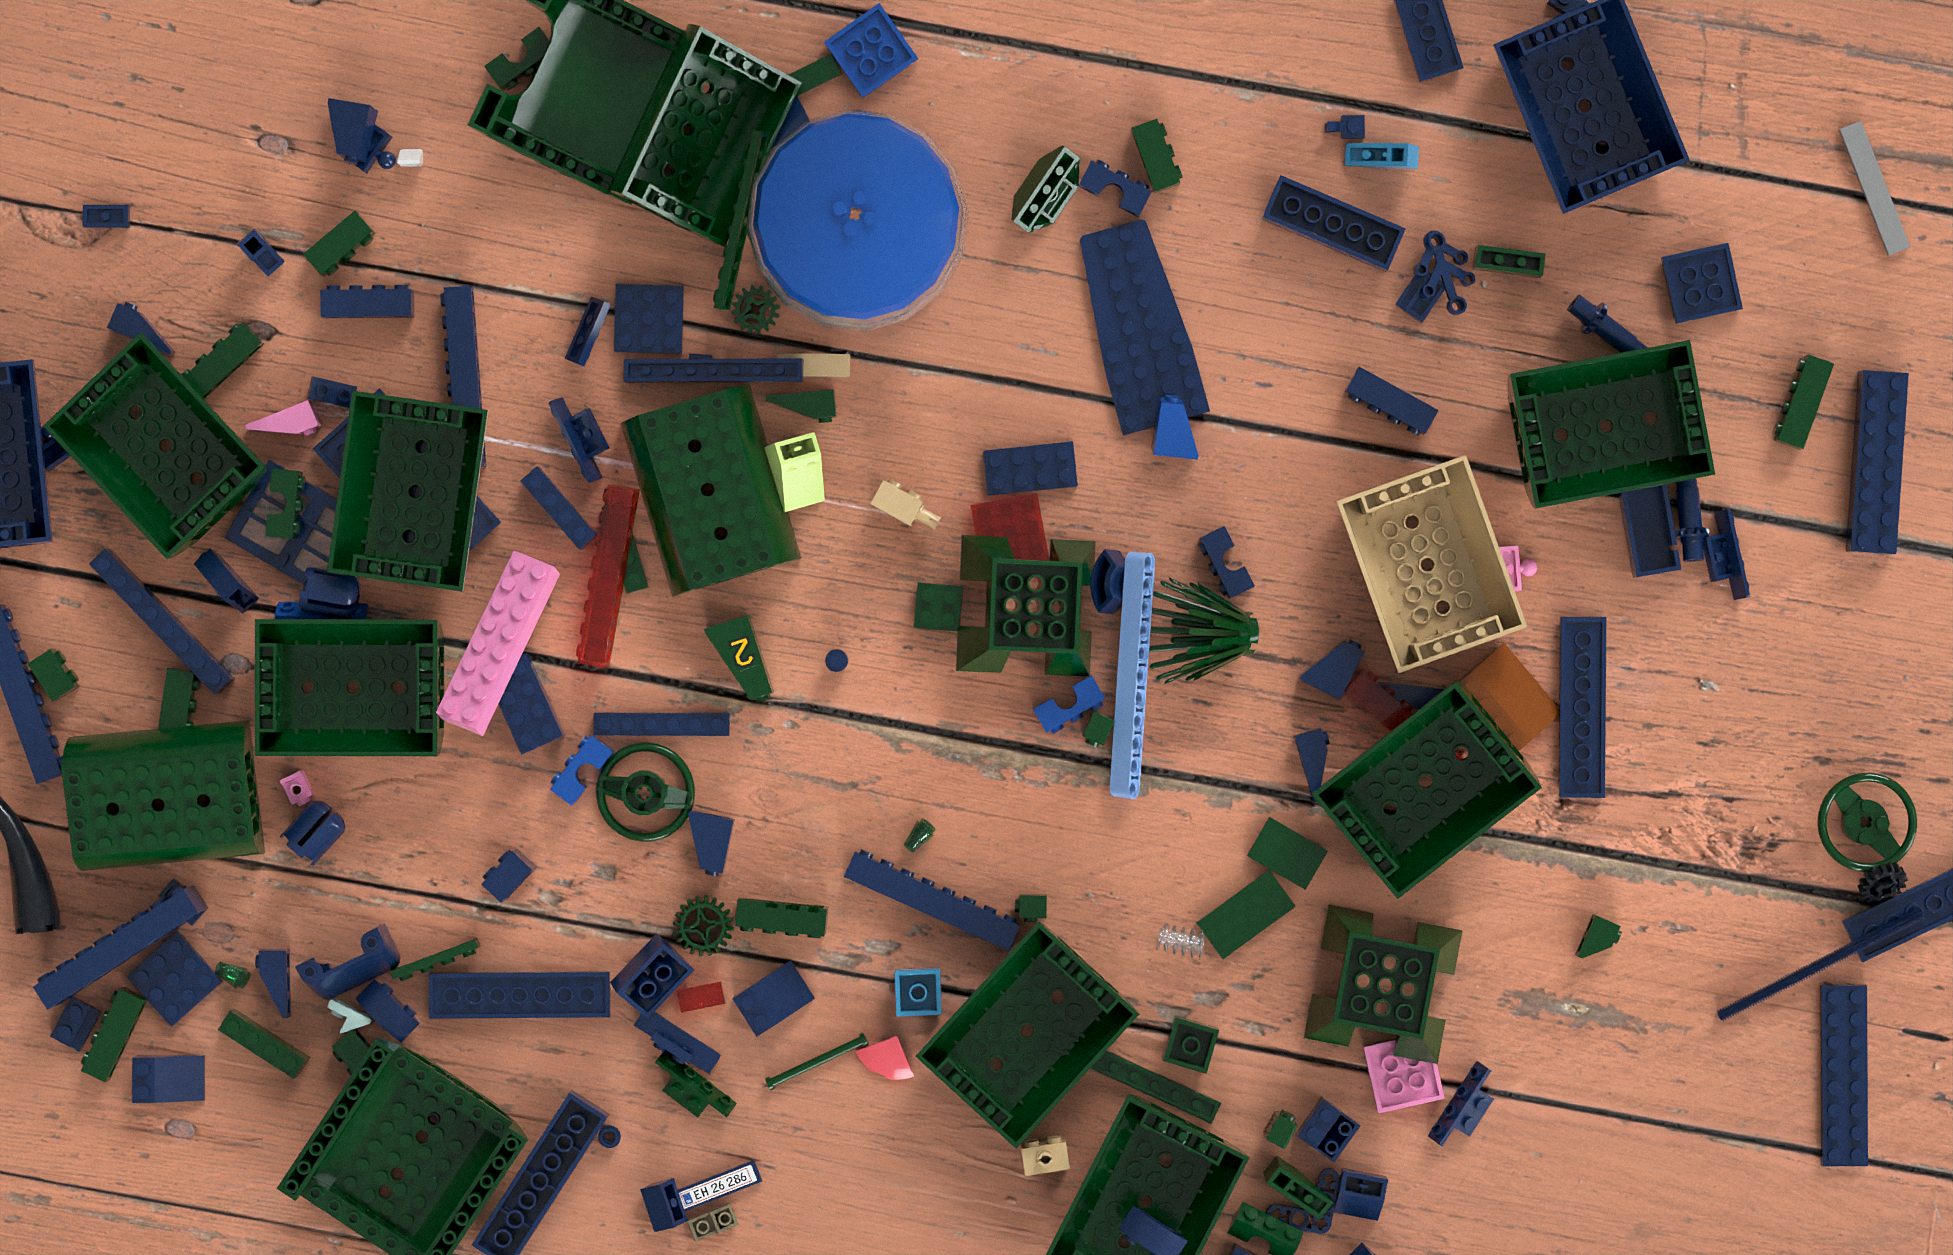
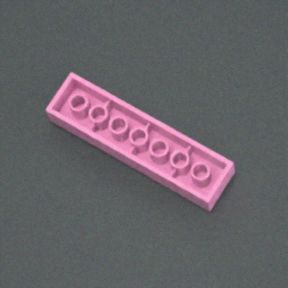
M513 551L436 711L444 721L481 736L484 735L560 576L554 566Z

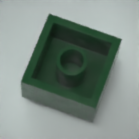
M918 582L914 628L957 631L961 620L964 586Z
M1175 1015L1162 1060L1207 1074L1219 1029Z

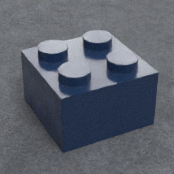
M518 849L506 851L498 859L501 864L497 868L495 866L491 867L482 877L485 881L481 885L501 903L506 901L537 868Z

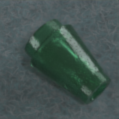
M923 818L917 821L904 846L914 853L934 836L935 827Z
M221 961L215 969V974L235 989H243L250 978V973L247 972L246 968Z

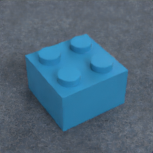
M940 967L895 969L896 1017L942 1015Z

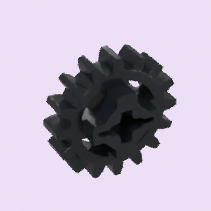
M1888 862L1886 866H1883L1881 863L1879 868L1875 869L1872 867L1871 872H1865V878L1859 879L1860 884L1857 887L1863 900L1866 899L1867 903L1873 901L1877 904L1880 900L1884 902L1889 897L1893 898L1896 894H1901L1900 888L1906 887L1905 882L1908 879L1902 866L1899 867L1898 863L1893 866L1891 862Z

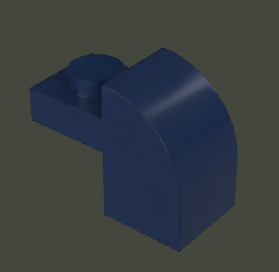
M255 228L237 243L252 262L254 261L267 276L271 275L285 262Z

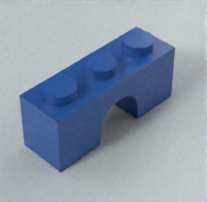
M1092 675L1072 686L1077 696L1073 707L1062 709L1051 698L1033 708L1046 733L1051 731L1054 734L1064 728V722L1071 720L1073 723L1084 716L1082 714L1083 711L1089 708L1091 711H1094L1103 706L1102 701L1105 697Z
M591 735L589 738L587 736L583 738L578 745L580 751L576 756L571 754L564 763L567 768L562 774L558 772L550 782L553 784L550 790L571 806L576 803L587 788L578 778L580 766L588 763L600 770L614 753L613 749L594 735Z

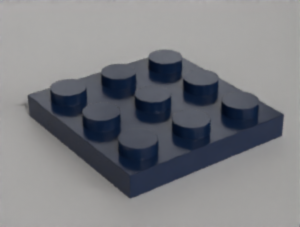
M1729 243L1661 257L1675 324L1743 309Z
M616 284L614 352L682 354L684 286Z
M176 931L126 976L171 1027L223 982L179 931Z

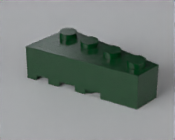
M738 898L735 926H739L740 931L753 932V929L756 928L763 929L762 933L776 934V931L785 932V935L788 936L806 934L809 938H821V936L824 937L826 934L829 906Z

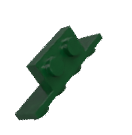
M665 1050L659 1056L655 1063L673 1076L662 1091L697 1118L708 1104L725 1117H728L737 1104L734 1100L716 1088L710 1081L699 1075L693 1068L685 1063L681 1064L672 1058L673 1054Z

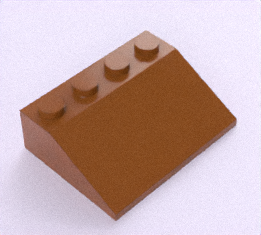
M1502 643L1458 680L1470 690L1518 750L1527 745L1560 714L1559 707L1505 643Z

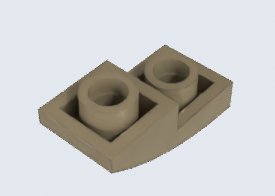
M731 1204L716 1208L687 1221L695 1242L739 1225Z

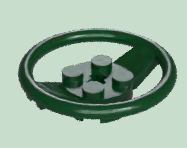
M636 743L620 749L604 764L597 780L596 799L602 817L615 832L631 840L650 842L670 836L685 823L689 811L693 808L695 785L687 764L674 751L655 743ZM637 752H654L665 756L678 767L684 778L686 790L665 784V780L650 770H640L632 773L629 777L609 776L613 767L628 755ZM643 786L647 787V791L650 792V796H646V799H642V795L638 794L639 789L642 790ZM605 794L623 801L629 811L637 815H650L660 809H682V811L664 829L650 833L636 832L622 826L612 816L606 803Z
M1858 773L1840 780L1825 795L1818 812V832L1825 850L1836 862L1854 871L1871 872L1872 867L1875 869L1879 868L1881 863L1883 866H1886L1888 862H1891L1893 866L1906 855L1916 836L1917 813L1910 795L1899 783L1877 773ZM1859 782H1876L1892 789L1900 797L1908 815V830L1901 846H1899L1888 830L1890 822L1884 808L1875 801L1862 799L1849 787L1850 785ZM1833 800H1835L1842 813L1841 829L1844 835L1853 842L1869 845L1884 857L1885 860L1875 863L1856 862L1843 856L1834 847L1827 831V814ZM1861 817L1869 818L1867 827L1860 826L1862 822L1860 820Z

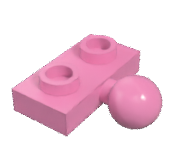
M1518 546L1499 547L1514 590L1522 591L1521 573L1524 576L1534 575L1537 571L1536 562L1533 559L1527 558L1520 563Z

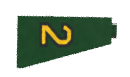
M750 615L705 628V634L749 699H756L757 703L770 699V694L774 693V689Z

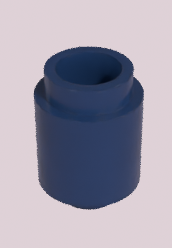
M840 649L831 650L825 658L827 668L833 672L844 670L849 661L847 654Z

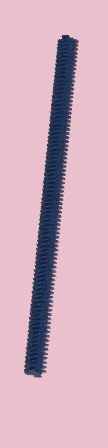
M1920 908L1915 909V911L1913 910L1908 915L1905 914V916L1903 915V917L1895 919L1890 924L1887 923V925L1885 924L1880 929L1877 928V930H1874L1875 932H1869V934L1864 935V937L1862 936L1857 941L1854 940V942L1846 944L1847 946L1844 945L1839 950L1836 949V951L1834 950L1829 955L1826 954L1824 958L1821 957V959L1819 958V960L1811 962L1806 967L1803 966V968L1801 967L1796 972H1791V975L1788 974V976H1783L1778 981H1773V984L1770 983V985L1768 984L1763 989H1758V992L1750 993L1745 998L1742 997V999L1740 998L1735 1003H1730V1006L1722 1007L1720 1011L1717 1010L1720 1020L1724 1022L1726 1017L1728 1019L1729 1017L1732 1018L1734 1014H1739V1011L1742 1012L1744 1009H1749V1006H1754V1003L1757 1005V1002L1767 1000V997H1772V994L1775 996L1777 992H1782V989L1785 991L1787 986L1790 988L1792 984H1798L1797 981L1800 983V980L1803 981L1802 979L1810 978V975H1815V972L1818 974L1820 969L1821 971L1823 969L1826 970L1825 967L1828 969V966L1831 967L1830 964L1832 966L1833 963L1836 965L1835 962L1843 961V958H1848V955L1851 957V954L1861 952V949H1866V946L1869 948L1871 943L1872 945L1874 943L1877 944L1876 941L1879 943V940L1882 941L1881 938L1883 940L1884 937L1887 939L1886 936L1889 937V934L1892 936L1894 932H1899V929L1902 931V928L1912 926V923H1917V920L1920 922L1922 917L1925 919L1924 914Z

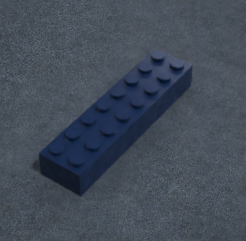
M1871 370L1858 371L1846 552L1887 555L1897 553L1909 373Z
M184 885L181 888L175 889L168 894L170 896L169 899L167 897L162 900L160 899L149 906L151 911L147 909L144 912L138 913L131 918L132 923L127 922L112 930L114 935L110 933L93 943L94 948L92 946L85 948L74 955L76 957L75 960L71 958L56 966L57 972L53 970L37 979L39 983L33 986V989L46 1009H51L63 1003L208 909L195 886L187 888Z
M571 1090L472 1243V1246L486 1255H520L610 1114Z

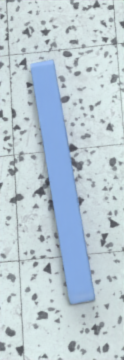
M1129 552L1125 558L1110 793L1113 797L1135 799L1140 790L1155 558L1152 553Z

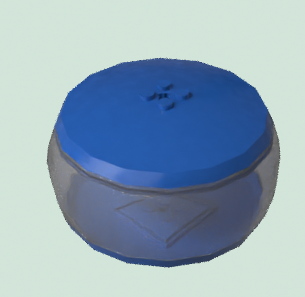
M846 109L804 122L771 149L751 185L746 231L758 272L785 306L823 327L868 332L909 320L943 293L964 255L969 210L957 169L929 134L893 114ZM851 211H861L862 213L859 214L860 219L856 221L854 218L850 219Z

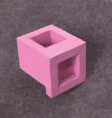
M304 770L279 780L292 805L297 803L298 806H302L310 802V797L315 795ZM296 785L301 788V792L299 794H296L293 791V788Z

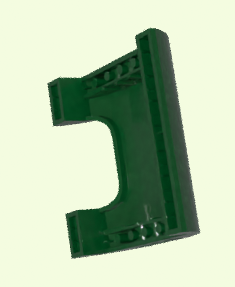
M526 0L545 14L551 24L550 41L527 88L517 95H508V93L486 83L467 125L482 135L550 169L632 205L631 202L619 197L610 190L685 30L624 0Z

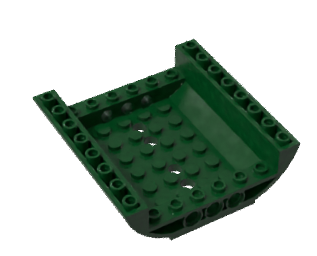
M375 1039L276 1189L294 1201L302 1196L389 1255H452L527 1143L528 1138L521 1127L499 1108L496 1103L424 1055H420L388 1040ZM431 1112L439 1113L441 1116L439 1123L435 1124L429 1120ZM420 1130L426 1131L429 1136L428 1141H419L417 1139V1132ZM393 1168H401L404 1172L403 1178H395L392 1175ZM388 1186L392 1191L391 1196L383 1197L380 1194V1187Z

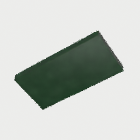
M1267 870L1196 923L1221 958L1224 959L1296 906L1271 871Z

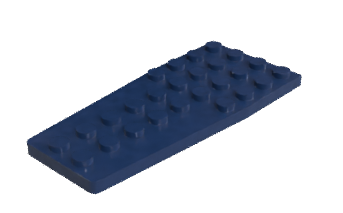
M1141 219L1083 235L1080 239L1104 370L1123 436L1153 428L1155 426L1159 397H1165V395L1178 396L1184 404L1188 418L1210 412L1192 344L1146 221Z

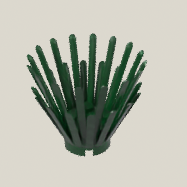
M1169 578L1172 583L1184 588L1181 589L1165 581H1160L1162 586L1183 594L1186 598L1207 607L1158 591L1153 592L1155 597L1175 603L1178 608L1188 610L1189 614L1153 607L1152 614L1174 618L1171 620L1174 625L1195 628L1151 627L1150 633L1201 636L1172 637L1170 641L1174 644L1149 646V653L1188 649L1185 653L1174 655L1172 659L1152 663L1150 668L1155 669L1198 658H1207L1160 674L1156 677L1157 680L1180 673L1167 679L1164 684L1187 676L1186 681L1193 678L1195 681L1241 656H1251L1255 652L1250 647L1251 643L1258 644L1259 626L1257 618H1250V615H1253L1252 612L1242 611L1200 583L1197 586L1190 582L1191 587L1175 579Z

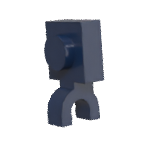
M1342 115L1341 122L1327 121L1325 123V133L1341 132V139H1364L1365 115Z

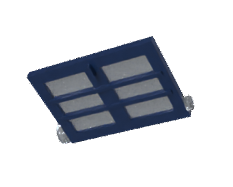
M268 460L267 463L263 462L268 468L264 478L251 490L225 538L304 585L305 580H308V577H304L307 567L324 570L328 568L337 498L306 480L305 489L301 490L300 499H303V511L299 512L298 521L301 522L300 535H297L296 539L265 536L267 514H279L284 511L287 504L286 498L282 493L270 491L272 468L288 469L272 460Z

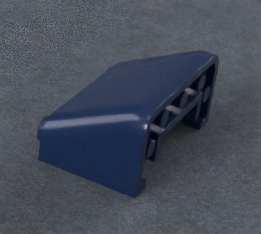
M383 924L362 936L361 947L364 954L333 969L329 963H318L314 957L295 966L300 978L319 997L329 1000L395 969L399 965L401 958L386 924Z

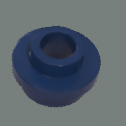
M607 1125L600 1130L598 1140L602 1146L613 1148L619 1144L621 1133L617 1127ZM606 1133H612L614 1135V1139L607 1140Z

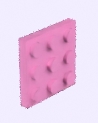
M1396 1039L1363 1046L1378 1113L1445 1099L1437 1064L1393 1056Z

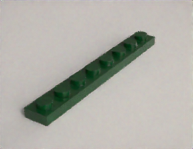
M753 130L748 139V156L743 161L744 173L743 178L740 179L738 184V200L733 206V223L728 228V245L724 248V263L718 273L720 281L718 289L715 290L713 295V301L715 302L713 308L730 310L770 132Z

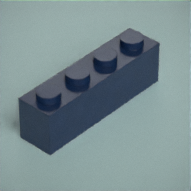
M330 285L327 286V290H320L322 318H414V290L408 289V285H394V289H385V285H372V289H363L362 285H350L349 289L340 290V286Z
M1360 366L1356 369L1345 389V392L1348 393L1347 398L1356 403L1363 401L1368 404L1367 409L1376 414H1379L1380 411L1388 415L1387 420L1396 425H1399L1400 422L1408 426L1407 431L1416 436H1419L1420 433L1426 434L1438 412V409Z
M537 466L520 480L579 550L584 549L599 536L540 467Z

